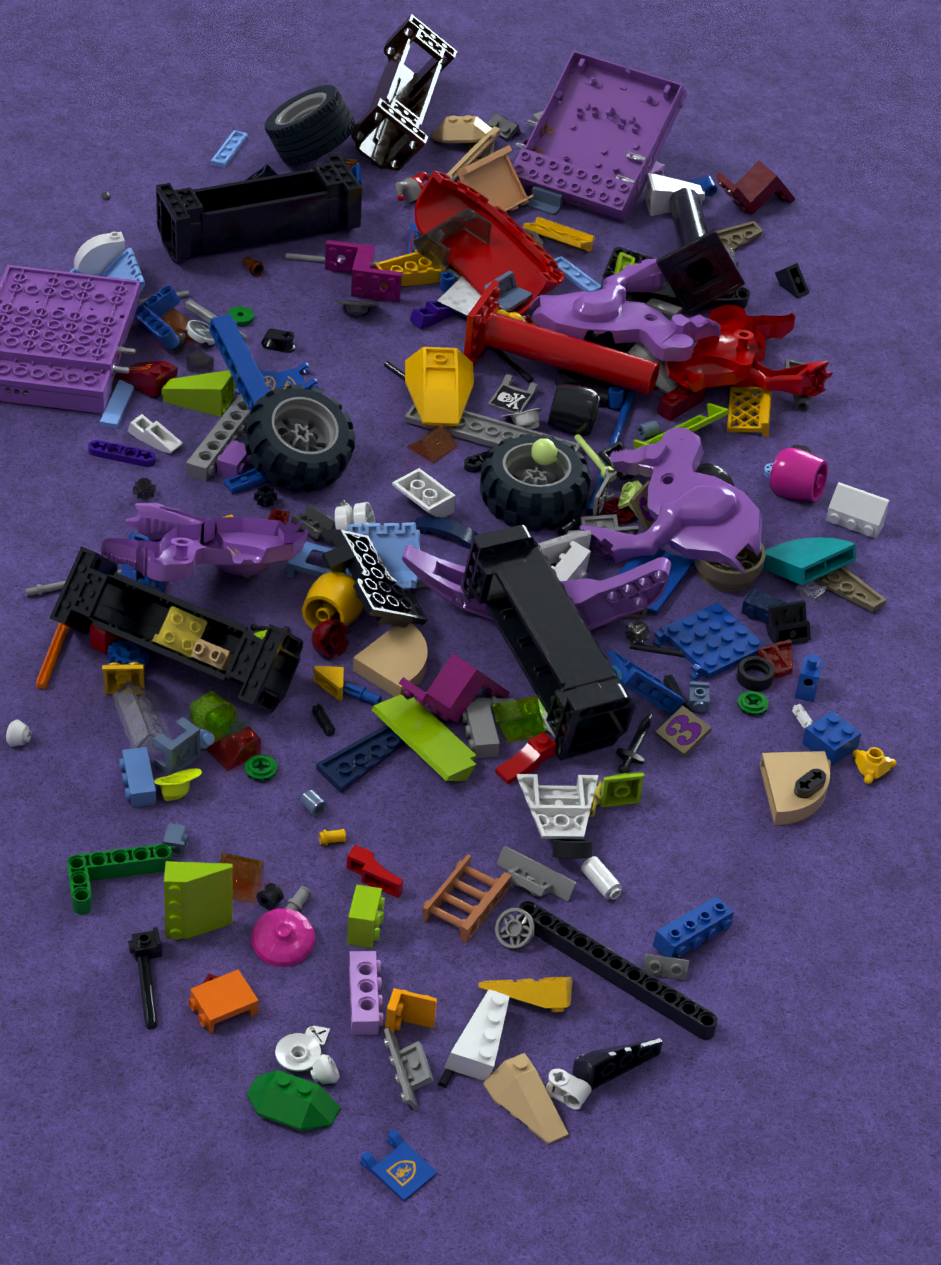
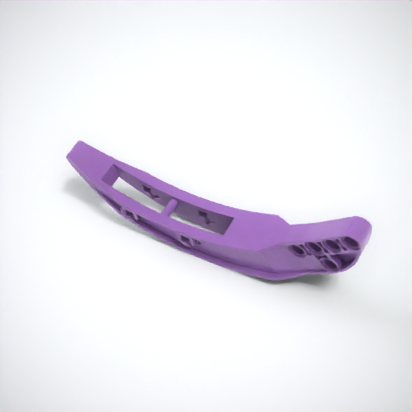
M411 545L406 546L402 556L403 562L429 588L448 602L466 611L493 620L486 609V603L479 604L476 598L468 600L462 591L461 585L466 567L439 559ZM660 557L602 581L584 578L560 582L564 584L567 594L573 599L577 610L581 612L586 625L590 629H594L620 617L641 611L655 603L666 589L671 562L667 558Z

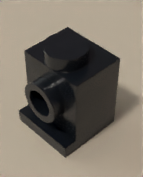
M154 927L153 931L131 934L132 940L128 941L130 954H134L136 961H138V956L148 955L150 959L162 957L158 927Z

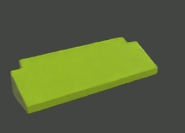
M708 403V417L698 415L673 428L683 427L694 432L728 415L729 409ZM666 432L645 442L633 440L634 449H639L642 445L646 446L650 443L660 442Z
M400 694L373 706L372 711L445 781L468 780L476 765L473 762L476 754L429 710L417 702L415 697L407 700Z

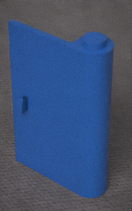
M660 548L654 555L630 558L617 575L656 558L664 557L670 560L671 569L666 589L655 603L647 607L648 612L657 614L693 566L694 560L663 552Z

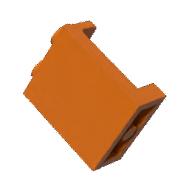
M238 969L190 989L189 1006L193 1012L196 1011L198 1013L201 1026L203 1028L206 1027L209 1033L214 1032V1025L245 1011L248 1012L250 1017L259 1012V1000Z

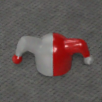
M420 172L414 177H408L403 181L397 182L395 184L398 194L397 199L403 201L405 198L409 203L417 200L424 187L423 182L424 180L428 181L429 175L426 172Z

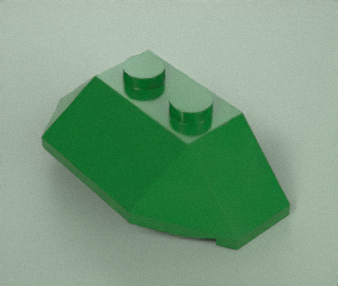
M280 1070L256 1076L247 1092V1097L258 1116L298 1131L330 1127L340 1110V1106L320 1085Z

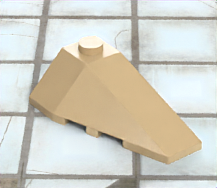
M525 1053L504 1061L483 1083L495 1103L499 1106L502 1105L511 1112L510 1115L515 1119L521 1120L528 1126L529 1130L548 1145L569 1135L535 1067Z

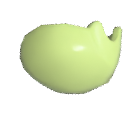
M541 438L534 442L531 454L537 464L548 466L558 460L556 458L558 449H556L552 441Z

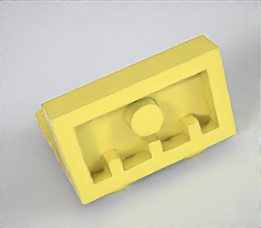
M171 606L159 635L155 634L152 641L191 657L194 645L201 638L207 621Z

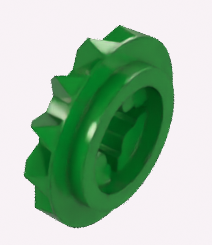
M747 691L740 694L737 706L740 707L742 712L746 711L747 715L753 713L756 716L758 713L763 715L764 711L768 710L769 702L763 694Z
M256 755L249 758L245 763L247 777H252L254 781L260 779L263 782L265 778L270 780L272 776L276 775V761L266 755ZM259 765L263 767V771H259Z

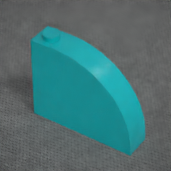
M822 537L784 542L765 550L763 569L798 584L805 585L856 561V544L842 539Z

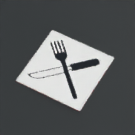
M311 1026L307 1028L305 1034L313 1037L319 1044L324 1045L330 1028Z

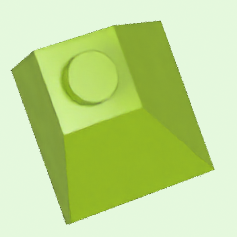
M633 772L604 777L600 807L640 803L644 773Z

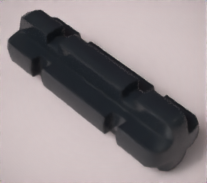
M321 704L314 705L312 713L321 728L324 729L323 732L326 736L334 735L335 727L324 711V708Z

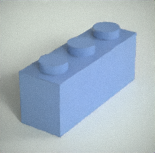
M147 747L122 750L119 767L120 771H124L122 773L123 786L127 785V788H125L126 801L130 800L131 808L155 805L156 789Z

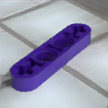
M93 440L88 444V452L92 456L143 467H151L156 462L155 453L152 451L100 440Z

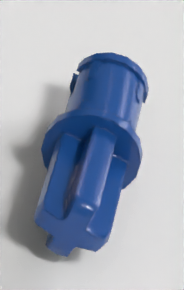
M351 683L344 685L343 692L358 698L360 702L364 701L372 705L381 703L382 695L367 690V687L361 688Z

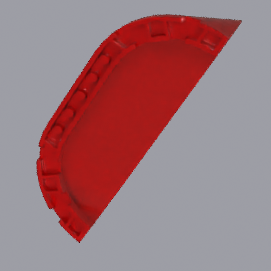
M434 170L416 201V226L420 234L481 295L485 292L484 285L504 273L512 271L514 272L517 287L529 291L533 295L526 303H522L512 311H507L508 313L517 312L522 314L529 309L530 304L536 297L547 295L562 283L564 273L560 269L557 270V262L506 212L498 206L493 207L488 203L489 199L470 186L459 180L455 183L450 179L449 175Z

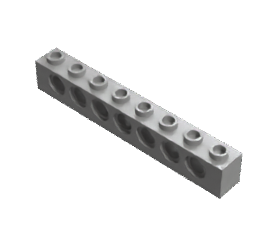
M241 393L186 462L187 476L206 482L210 476L214 475L217 468V460L231 441L238 442L241 435L244 436V428L250 411Z

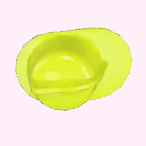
M197 768L186 769L169 776L157 778L154 780V783L160 785L165 801L178 800L188 793L190 781L199 777L202 771Z

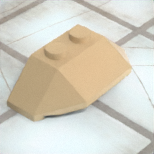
M453 115L446 117L435 128L431 139L441 143L479 142L492 128L477 116Z

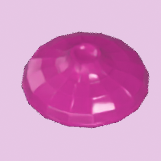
M288 908L274 909L264 913L255 922L251 932V945L256 955L266 964L277 967H288L303 962L311 954L315 944V933L310 921L300 912Z

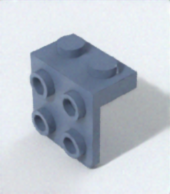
M508 271L494 279L500 282L499 307L506 311L514 310L517 306L526 303L533 297L531 292L517 287L514 272ZM489 282L488 284L484 285V286H485V290L488 288V286L491 284V282Z

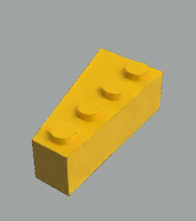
M432 248L374 264V269L402 272L401 286L439 283L441 273L447 271V267ZM385 283L380 284L384 288L389 287Z

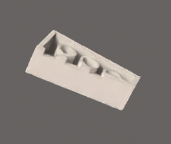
M488 989L452 1049L444 1068L479 1080L486 1081L489 1078L495 1065L510 996Z

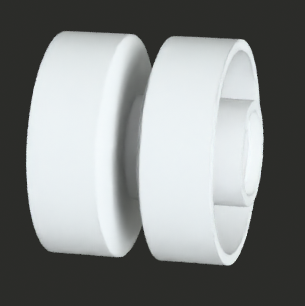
M369 502L357 503L354 505V509L350 505L339 506L335 509L336 529L349 531V524H363V531H365V524L375 523L374 513Z

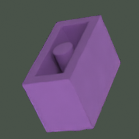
M231 441L217 460L218 475L231 478L245 472L247 465L251 464V455H247L244 443Z

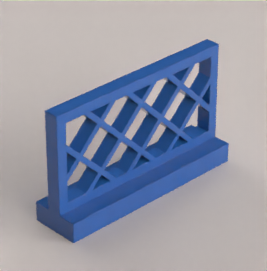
M613 650L608 653L624 675L620 681L627 689L671 715L684 704L685 700L683 697L668 689L661 679Z

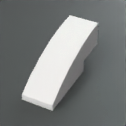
M143 414L130 422L127 430L138 440L162 452L171 454L183 444L158 421L152 423Z

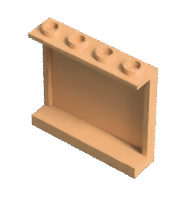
M510 145L456 171L461 182L489 199L488 203L493 207L498 206L506 213L507 210L511 212L519 208L518 204L523 206L529 203L528 199L534 197L533 194L527 197L507 153L512 151Z

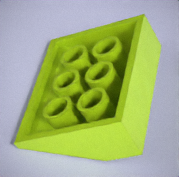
M166 861L164 874L165 938L174 940L189 939L233 923V864Z

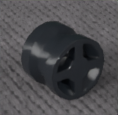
M268 883L265 886V890L260 891L256 898L262 907L272 910L275 907V903L283 900L284 895L277 885Z

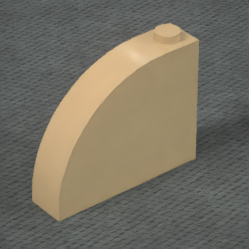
M409 623L406 628L394 626L353 657V671L394 697L400 694L404 697L409 696L403 692L405 688L399 682L404 677L418 686L423 680L426 673L428 655L425 638L412 623Z
M825 751L762 753L760 770L774 825L795 823L814 814L825 800L830 781L831 762L830 759H827ZM812 769L823 770L826 773V781L820 790L805 799L795 795L794 787L799 778Z

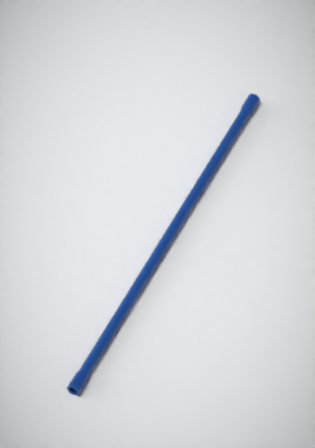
M627 390L609 446L620 441L636 393L634 391ZM601 470L585 511L590 516H593L595 496L604 482V479L601 477Z

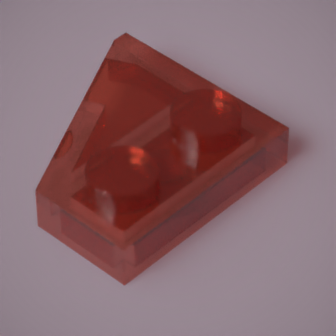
M791 639L758 648L757 654L770 661L774 666L775 678L786 676L793 672Z

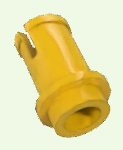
M323 829L322 832H319L320 845L328 846L330 843L346 841L344 829L332 831Z

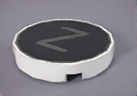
M196 320L188 322L185 329L188 330L187 333L191 338L199 343L204 344V342H208V345L215 344L209 331V325Z

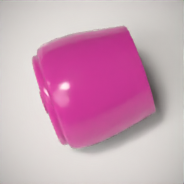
M786 448L780 451L774 460L770 473V488L774 494L786 499L816 502L822 495L826 485L828 463L826 460L807 451Z

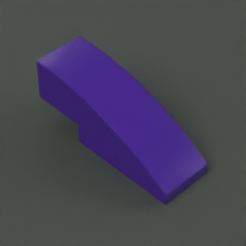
M427 301L425 307L413 308L410 321L419 328H424L451 317L456 312L437 303V301Z

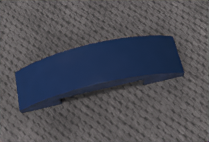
M421 516L417 517L414 521L416 523V530H420L421 534L427 535L428 532L460 541V546L467 549L471 547L473 536L479 535L463 524L442 517Z

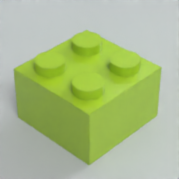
M356 884L348 916L347 945L373 949L374 941H379L380 928L378 927L383 924L384 912L381 911H383L385 898H382V888Z

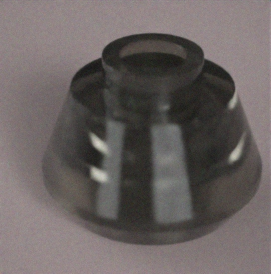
M174 332L180 341L177 347L171 349L174 354H179V351H182L185 346L187 336L184 332Z

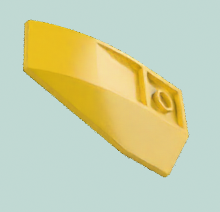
M422 347L405 360V384L423 425L451 427L458 426L474 386L473 362L458 348Z

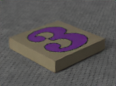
M647 481L629 500L645 531L656 521L650 516L648 510V486L650 481Z
M682 706L656 731V735L686 757L712 731V728Z

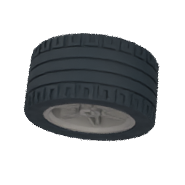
M332 85L317 86L294 96L279 106L265 122V131L282 161L294 166L311 162L331 152L341 145L355 129V120L337 87Z

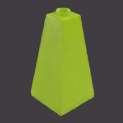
M229 370L173 378L162 387L161 394L163 395V402L222 417L235 398V381Z

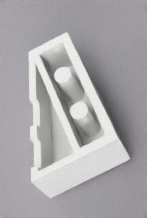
M572 540L569 544V551L559 556L561 560L555 567L551 566L556 571L560 581L584 579L588 575L586 571L591 551Z

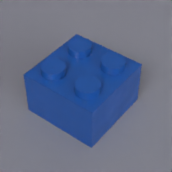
M831 711L805 728L802 744L812 752L825 751L826 757L830 759L832 766L858 749L861 732L834 711Z

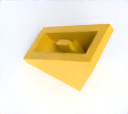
M315 666L313 668V681L338 701L343 700L344 667Z

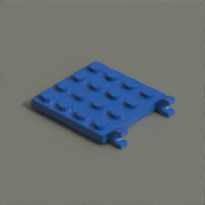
M718 602L660 628L659 631L654 632L657 639L653 640V643L658 647L669 642L675 649L681 650L685 658L693 664L691 669L694 672L689 674V677L694 681L704 675L709 679L738 665L744 658L756 656L766 651L767 648L766 644Z

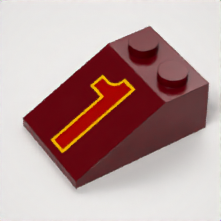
M166 361L137 362L129 366L128 374L118 372L114 378L122 380L155 398L161 394L162 387L170 379L177 378L178 367Z

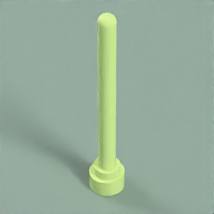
M575 435L574 438L577 443L581 444L582 449L601 470V477L604 480L607 468L609 473L615 472L612 467L606 466L581 435Z

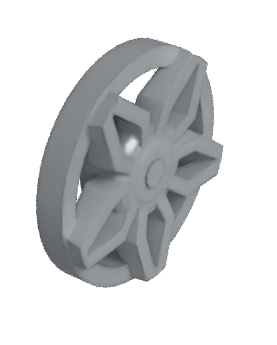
M520 908L505 910L496 921V937L505 947L511 949L524 947L530 942L535 933L534 921L531 915ZM512 912H521L519 915L516 916V919L512 914H510ZM503 919H504V923L506 924V927H503V928L500 930L501 923H502V921H503ZM527 920L529 921V926H530V927H528V926H523V925H525V924L527 923ZM524 929L528 930L529 933H528V934H524V933H523ZM521 936L526 937L523 942H521ZM510 937L511 945L506 943L503 938ZM515 937H517V943H516V945H515V941H514V938H515Z

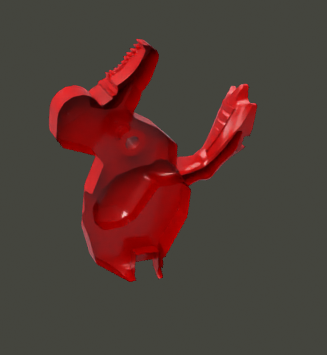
M724 305L710 311L709 319L718 323L721 327L720 337L710 336L702 338L692 348L689 360L682 362L664 361L663 365L666 378L693 392L707 387L733 385L736 387H757L765 391H783L798 396L814 397L826 390L824 383L833 375L832 372L826 371V367L829 364L828 361L810 362L782 370H769L761 365L760 362L765 360V340L771 338L782 339L789 334L795 326V315L790 313V315L748 316L743 308L734 305Z

